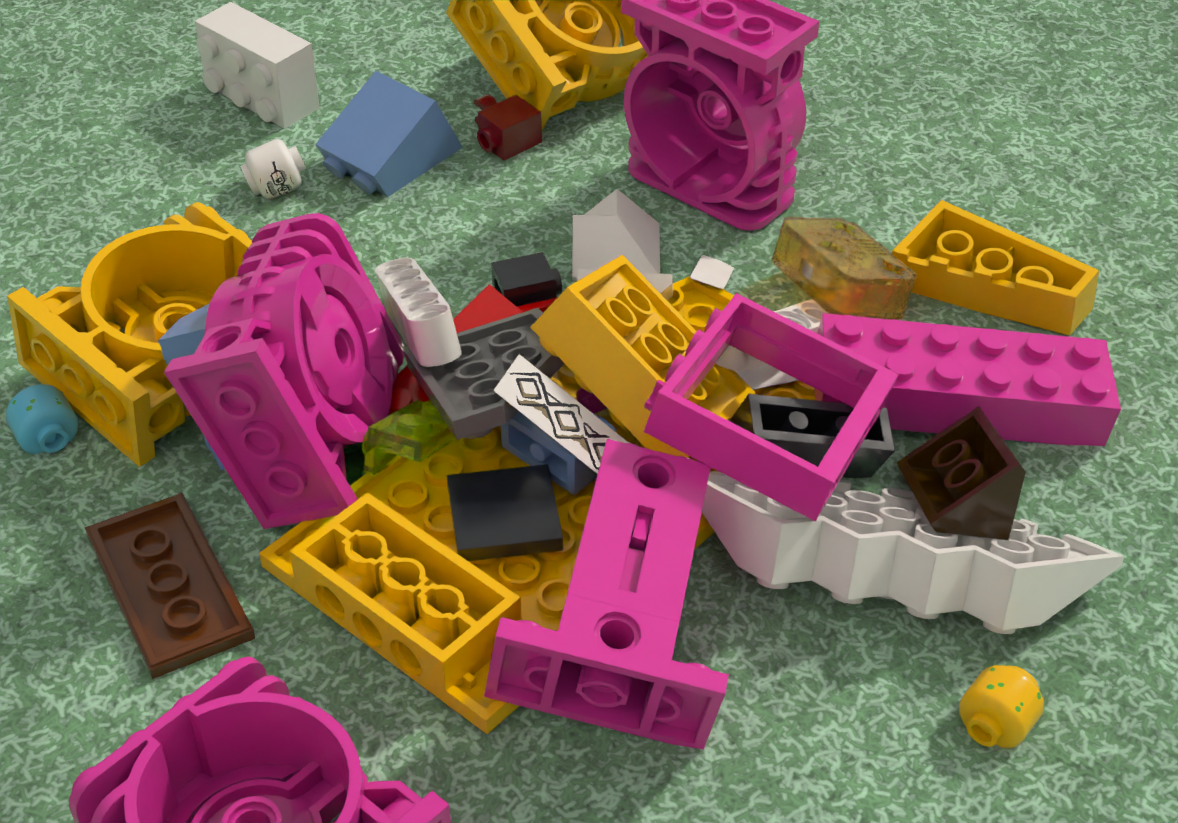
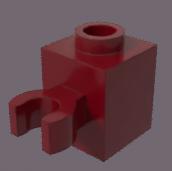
M489 94L474 100V104L481 109L478 112V116L475 117V122L479 129L477 139L485 152H493L505 161L542 143L541 111L518 95H513L498 103Z

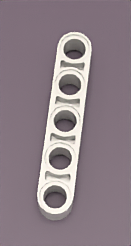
M399 258L377 266L375 272L386 312L418 363L422 366L431 367L443 365L459 358L462 351L450 306L417 262L412 258Z

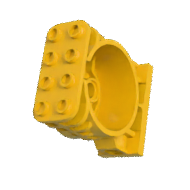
M451 0L446 12L505 98L518 95L541 111L542 129H544L549 117L574 108L577 101H597L624 90L632 69L648 55L635 36V19L621 13V0ZM620 38H621L622 47H618V46H619V43H620Z
M195 202L185 209L184 217L173 214L163 221V225L136 230L106 245L88 264L82 277L81 287L57 286L38 298L24 287L7 295L18 363L42 384L52 385L61 390L73 411L131 461L141 467L155 457L154 441L184 423L185 416L191 415L164 373L168 365L163 358L162 348L158 340L180 318L209 304L214 293L225 280L238 275V268L243 261V255L252 244V240L249 239L245 232L234 228L221 218L212 207ZM121 326L125 329L124 333L121 332Z

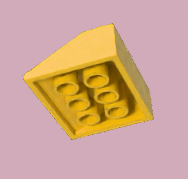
M621 255L568 286L530 328L539 336L543 348L551 355L559 357L574 373L577 383L587 392L593 393L609 409V414L613 421L621 428L629 430L644 448L688 458L689 455L643 432L651 411L644 408V405L651 396L658 380L665 382L668 370L677 355L681 354L685 357L687 347L697 331ZM715 363L688 400L728 420L736 412L746 396L756 392L734 370L723 368Z

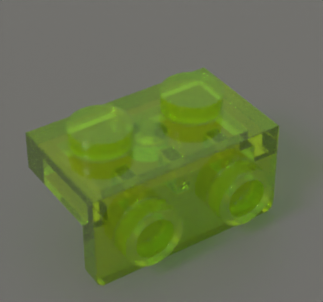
M416 400L368 427L362 442V452L365 455L364 472L376 475L391 466L398 456L421 462L457 439L431 401L423 402Z

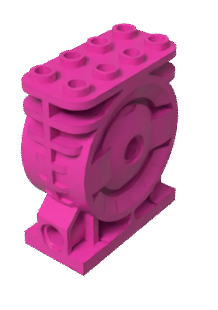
M621 0V13L635 19V36L648 54L646 58L641 60L632 69L624 90L625 118L631 134L628 143V150L632 155L628 161L630 175L736 228L752 231L765 227L794 202L795 189L792 185L796 181V167L794 166L797 159L796 147L802 139L806 124V103L799 79L802 78L805 46L818 37L819 21L769 0Z
M311 213L267 224L257 231L252 239V244L243 255V261L238 268V275L225 280L214 293L207 312L205 335L195 353L171 359L164 373L263 529L336 516L357 500L356 495L346 480L343 449L347 445L373 439L383 428L391 405L392 386L397 378L399 367L405 359V347L341 227L327 215Z
M250 656L227 663L216 676L192 694L180 698L172 709L144 730H139L132 734L124 745L96 766L84 770L74 781L69 798V808L75 823H329L339 813H341L339 818L333 823H451L449 804L435 792L431 791L424 798H421L400 780L369 782L366 774L361 769L355 745L342 725L323 709L300 697L290 696L286 683L276 676H267L263 664Z

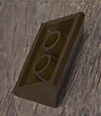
M978 406L896 463L935 532L1009 540L1026 471Z

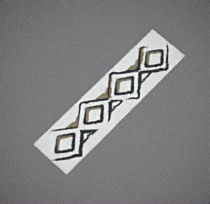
M520 354L493 390L597 474L607 439L629 443Z

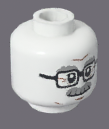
M280 139L271 140L249 150L245 155L246 164L240 166L254 196L261 194L265 199H273L298 189L302 184L299 172L306 169L296 146L288 149L286 144Z

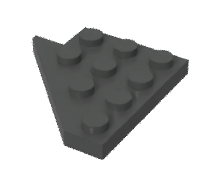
M539 308L457 333L462 354L454 361L443 365L422 366L418 363L410 349L404 350L408 368L457 440L483 437L489 434L492 428L507 424L518 412L516 408L493 390L519 354L549 379L565 364L559 357L551 355L543 348L539 336L530 328L543 314Z

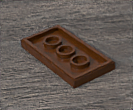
M183 493L85 527L90 544L152 679L255 639L254 629Z

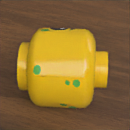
M993 665L982 670L959 702V714L968 734L977 743L987 747L994 746L995 744L1007 749L1019 746L1044 712V699L1037 681L1024 669L1009 665Z

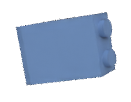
M378 71L373 73L315 144L325 158L323 165L333 175L343 178L347 174L367 194L371 195L376 190L387 197L463 148L435 100Z

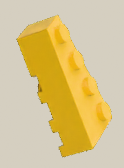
M943 200L892 250V287L977 312L1070 336L1094 307L1099 276L1098 269Z

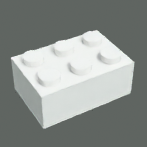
M232 2L195 20L196 43L203 67L202 78L204 84L211 92L221 93L230 98L238 107H246L257 113L263 121H271L284 129L320 108L312 43Z

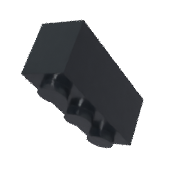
M748 394L729 421L818 467L854 408L845 403ZM883 407L842 476L843 478H871L894 453L895 449L887 408Z

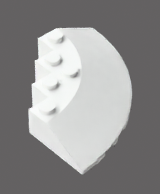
M719 471L709 473L702 508L703 515L736 565L756 576L757 582L762 586L772 589L788 588L789 583L813 581L832 592L831 596L840 602L860 604L864 598L877 596L894 599L906 605L908 613L924 619H936L939 617V613L963 610L981 619L986 629L1000 634H1013L1018 628L1041 625L1120 568L1124 560V556L1070 534L1063 535L1062 540L1052 536L1037 534L1039 524L1025 519L1019 521L1014 519L1009 540L935 532L912 491L888 487L882 490L880 496L867 491L850 490L851 482L847 480H840L816 522ZM896 496L910 497L912 499L900 498Z

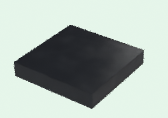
M548 464L447 475V488L457 554L467 561L563 551V535Z

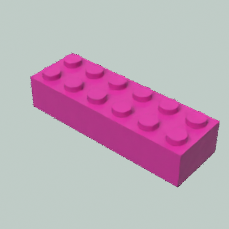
M822 313L817 334L899 374L884 405L888 411L891 429L939 434L979 406L1003 440L1056 445L1105 446L1121 411L1106 340ZM814 388L816 401L843 403Z

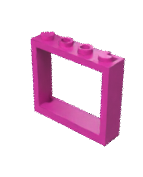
M736 293L723 311L717 308L714 309L707 321L704 332L697 330L687 347L685 357L681 354L677 355L668 370L665 382L661 380L656 382L651 396L644 405V408L651 411L643 432L816 522L881 413L899 374ZM729 345L854 408L818 467L688 400Z

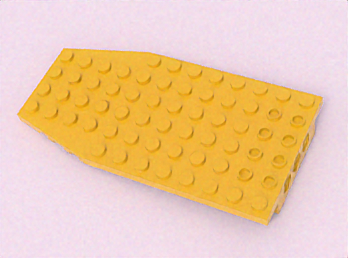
M689 276L673 283V297L667 301L696 331L701 330L704 332L707 321L714 309L717 308L723 311L734 295L724 289L691 279ZM564 364L550 379L577 400L576 392L582 387L575 380L574 373ZM800 380L754 390L755 394L815 400L814 388ZM608 408L595 413V415L603 417L614 426L616 433L627 442L644 448L629 430L621 428L613 421ZM440 418L351 484L350 487L357 497L354 503L336 516L300 522L259 553L261 565L265 570L481 731L488 734L519 707L518 705L484 697L500 619L503 617L515 621L528 620L539 624L543 628L558 631L596 479L576 495L571 494L552 481L563 535V551L467 561L457 554L447 488V475L526 467L530 465L502 447L501 426L492 428L489 434L480 438H462L457 440L443 418ZM691 456L688 457V458H690V459H692V460H694V461H698V460H696L695 458H693V457H691ZM712 467L710 469V472L718 471ZM701 513L694 550L715 532L703 513Z

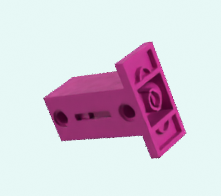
M606 440L559 629L555 631L543 628L532 621H515L501 617L495 637L484 697L672 745L704 750L726 693L729 674L713 671L699 663L685 664L674 661L672 657L711 469L710 466L684 456H674L642 448L632 443Z

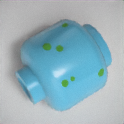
M39 384L26 387L10 400L6 409V422L20 447L31 454L57 452L64 448L67 442L76 436L78 431V418L63 392L52 385Z

